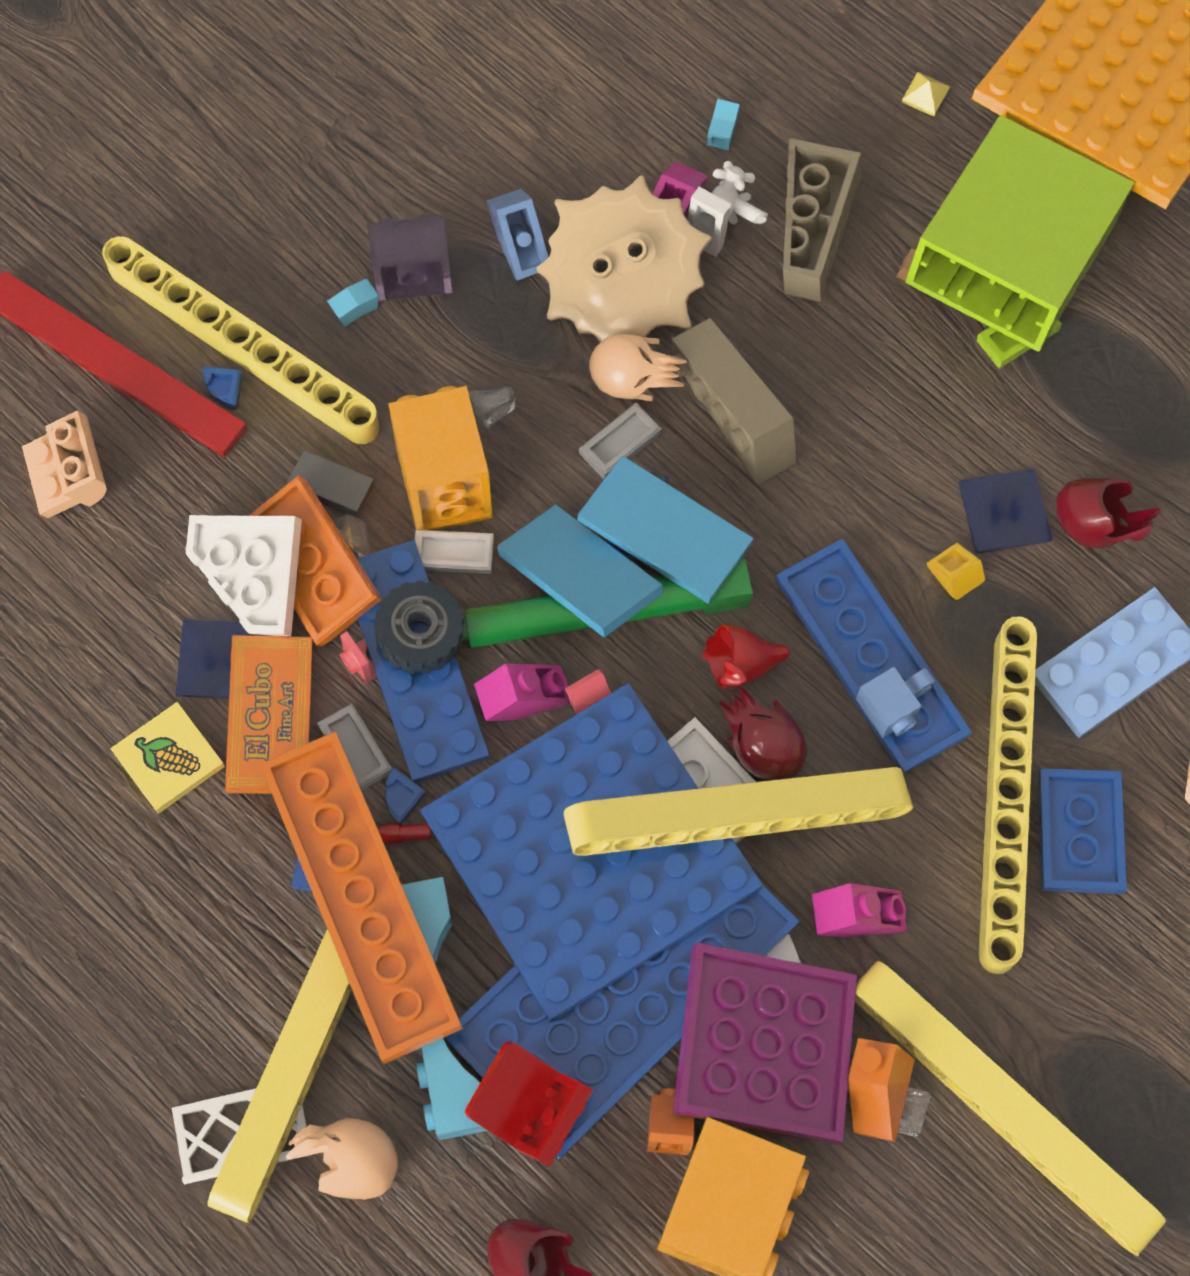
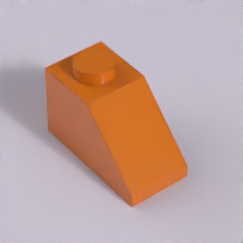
M860 1038L857 1040L848 1077L853 1132L858 1135L896 1141L915 1061L913 1057L896 1044Z
M661 1089L660 1095L652 1094L647 1152L688 1156L690 1154L694 1138V1118L673 1114L676 1089Z

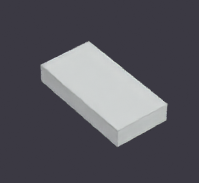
M418 530L415 532V542L425 571L491 574L494 545L493 533Z

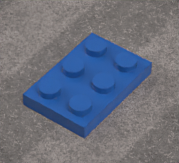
M1040 768L1038 771L1041 891L1124 894L1127 891L1122 771Z

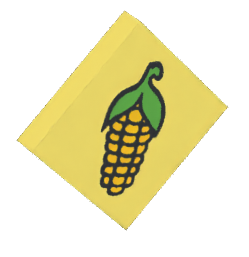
M178 702L110 748L158 814L225 767Z

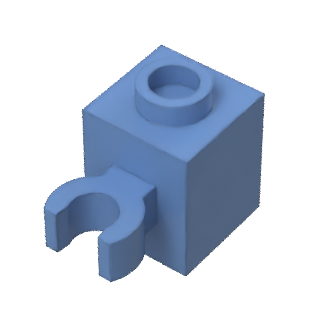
M892 667L862 685L856 700L882 738L892 732L899 736L916 725L915 719L922 707L917 697L931 690V684L935 680L928 670L924 668L904 681L896 668Z

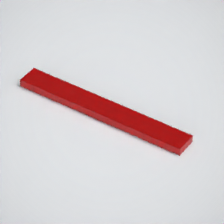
M5 270L0 275L1 316L225 458L247 430L245 422Z

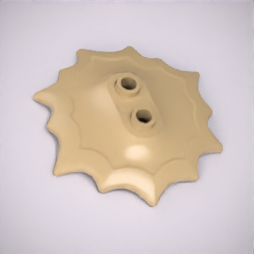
M639 176L624 190L617 191L607 186H602L592 196L583 200H555L554 204L560 217L559 227L548 240L551 247L550 256L536 268L537 273L545 277L549 283L550 303L547 312L548 320L553 321L560 318L571 320L578 334H592L600 343L605 338L620 333L647 337L656 327L673 326L686 330L692 327L687 310V301L691 293L704 287L705 283L699 268L700 256L706 246L712 241L710 235L690 225L684 215L679 198L660 199L656 197L648 188L645 177ZM637 247H643V251L640 256H630L631 250ZM607 262V270L603 273H597V268L602 263Z

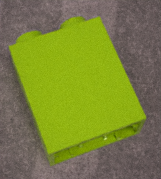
M1000 115L920 237L905 283L1040 352L1112 232L1135 182Z

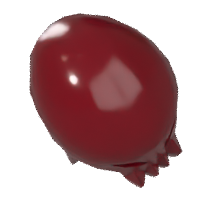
M1081 478L1065 484L1056 499V513L1060 525L1075 542L1091 548H1105L1127 539L1140 541L1153 528L1152 524L1154 522L1152 520L1158 515L1160 509L1157 507L1128 512L1121 498L1131 494L1133 486L1130 480ZM1121 519H1123L1124 521H1126V523L1128 524V527L1122 525Z
M739 685L741 698L734 695L735 703L728 700V706L724 702L719 701L733 731V736L726 741L742 766L749 773L765 781L790 779L798 774L805 763L807 754L805 737L795 720L780 705L777 699L772 703L775 709H764ZM753 716L767 717V719H761V720H760V719L755 718V717H753Z
M510 1218L500 1223L489 1236L487 1244L488 1263L494 1276H563V1271L564 1276H593L591 1272L570 1264L565 1246H571L574 1238L569 1233L528 1219Z

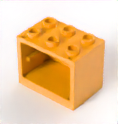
M447 386L438 389L433 394L419 397L417 395H406L399 398L396 402L388 403L397 455L416 531H438L493 518L489 471L467 386L460 388Z
M707 1117L657 1250L719 1276H772L779 1258V1254L772 1252L776 1239L782 1241L783 1237H786L794 1216V1212L787 1210L791 1198L797 1200L798 1195H801L809 1174V1170L802 1168L806 1156Z

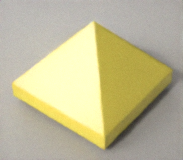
M917 72L902 99V103L935 117L950 86Z

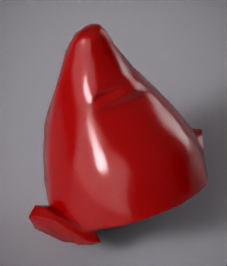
M721 624L714 635L707 638L705 642L707 648L702 653V660L709 662L711 672L718 687L734 689L738 688L739 685L745 686L763 677L786 660L790 652L787 646L767 642L745 628L731 624Z

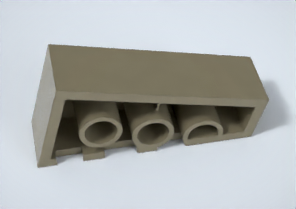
M789 138L783 259L784 292L787 295L821 302L861 180V153Z
M709 318L672 338L673 357L687 361L684 364L674 365L680 369L676 371L677 374L686 378L695 396L709 412L757 485L797 464L793 417L712 319Z

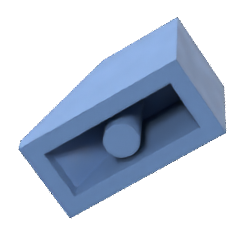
M518 189L487 200L496 236L515 279L520 280L537 274V266L548 258L532 198L522 189Z

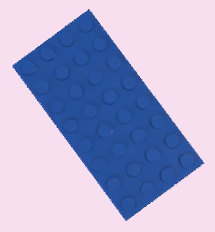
M763 886L761 890L552 1022L548 1019L515 965L459 1018L463 1029L444 1038L482 1079L502 1045L507 1041H512L559 1073L580 1081L593 1090L586 1102L583 1113L576 1119L564 1140L563 1148L556 1155L560 1160L682 1040L692 947L696 943L767 956L800 921Z

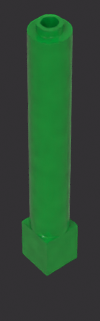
M742 557L710 604L665 576L655 577L654 579L662 584L663 594L626 622L702 609L705 615L750 607L753 592L745 557ZM547 595L464 609L462 642L470 641V647L476 648L589 629L591 627L553 597Z

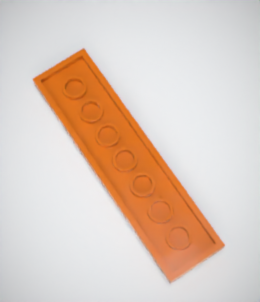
M336 731L261 763L260 766L383 1064L463 1029Z

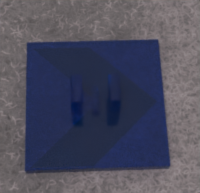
M1034 469L959 481L958 484L976 554L1052 541Z
M183 620L176 697L229 699L232 635H256L248 633L240 622Z

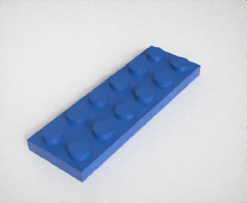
M843 538L776 575L775 582L896 767L901 768L903 775L970 737L972 731ZM892 667L896 668L904 681L926 668L935 682L931 684V690L917 697L922 707L915 719L916 725L899 736L892 732L882 738L856 700L860 687Z
M415 540L357 558L382 599L388 596L390 590L394 587L397 589L403 583H415L416 580L429 583ZM379 603L361 616L358 621L412 781L416 784L490 759L456 658L444 664L442 669L438 671L436 669L432 670L428 674H422V672L411 674L403 669L398 670L393 667V663L385 660L382 656V650L378 649L376 643L375 615L376 610L379 611ZM418 621L412 623L409 629L414 633L420 634L428 631L430 627L426 623Z

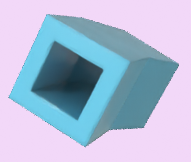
M717 99L708 131L707 146L729 151L740 112V104Z
M366 278L345 288L327 302L343 326L346 327L359 317L378 309L379 295Z

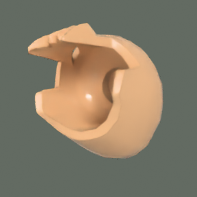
M620 333L605 338L595 347L589 361L591 378L598 388L612 397L653 401L654 394L648 390L649 387L684 386L683 383L672 379L679 377V375L672 371L680 370L674 365L684 364L687 361L652 351L660 346V339Z
M345 1118L324 1127L308 1125L290 1140L289 1145L295 1144V1147L286 1155L289 1160L324 1152L323 1161L331 1170L320 1175L319 1191L348 1199H368L383 1195L392 1187L398 1171V1156L390 1137L375 1124L357 1118Z

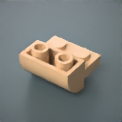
M77 410L45 426L46 435L22 446L39 514L46 518L55 516L79 503L90 507L101 500L107 491L88 418Z

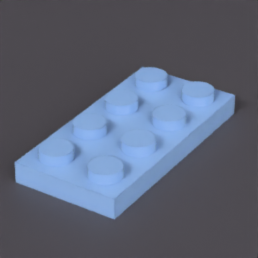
M1154 587L1035 670V685L1080 739L1190 661V629Z

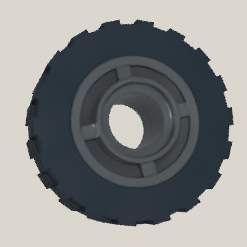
M416 580L415 583H403L397 589L394 587L388 592L386 598L383 597L379 603V611L376 610L375 615L376 643L378 649L382 650V656L386 661L389 660L393 663V667L398 670H406L407 673L415 674V672L428 674L432 670L436 669L438 671L442 669L444 664L448 661L451 662L455 658V652L459 651L461 647L464 617L463 612H460V604L457 599L454 600L451 593L446 588L443 590L438 584L433 582L429 584ZM420 621L426 623L430 629L419 634L411 631L409 626L414 622Z

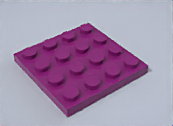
M696 943L692 947L673 1114L703 1120L709 1117L725 1124L832 1144L843 1142L857 975Z

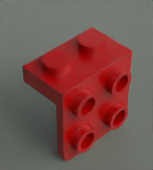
M507 1041L500 1048L466 1106L465 1115L521 1153L549 1167L555 1156L563 1148L564 1140L576 1119L583 1113L586 1102L593 1090L582 1082L559 1073L518 1044Z

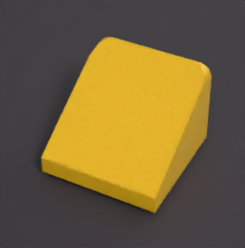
M955 543L927 562L929 570L955 600L960 599L985 581L981 560L959 543Z

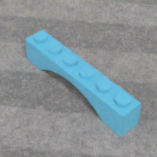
M443 877L402 885L435 964L442 944L452 927ZM443 1038L421 1047L424 1062L416 1063L420 1088H429L431 1104L423 1105L427 1130H436L438 1140L487 1131L465 1115V1108L480 1082L461 1066L449 1051Z

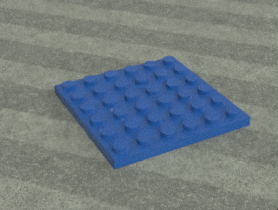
M629 683L420 809L423 818L550 1022L763 888V884L732 838L585 856L573 853L563 814L564 810L568 807L585 801L699 789Z

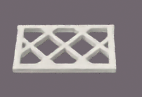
M257 1088L172 1108L183 1171L182 1181L184 1184L218 1176L235 1136L223 1154L203 1142L217 1119L237 1132L240 1126L221 1113L226 1105L247 1100L251 1102ZM303 1105L296 1118L297 1124L294 1123L292 1130L297 1133L307 1127ZM205 1111L211 1116L197 1137L185 1130L183 1115ZM187 1139L193 1142L189 1148ZM198 1147L219 1159L212 1169L192 1172L190 1159ZM291 1150L281 1152L277 1163L287 1161L286 1155Z

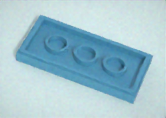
M621 456L578 514L579 522L708 604H710L753 544L754 539L624 456Z
M556 504L497 546L499 556L603 638L663 594L661 583Z

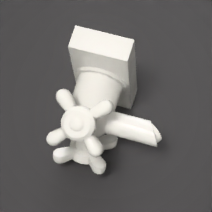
M731 161L724 163V170L716 169L713 172V177L725 180H722L712 193L698 187L690 201L687 220L691 226L711 236L712 241L706 246L704 251L714 257L718 255L724 246L728 220L733 225L737 224L738 217L736 214L755 224L766 222L768 217L766 212L747 203L751 199L749 193L738 194L737 190H744V182H754L755 175L753 173H744L741 168L733 166Z

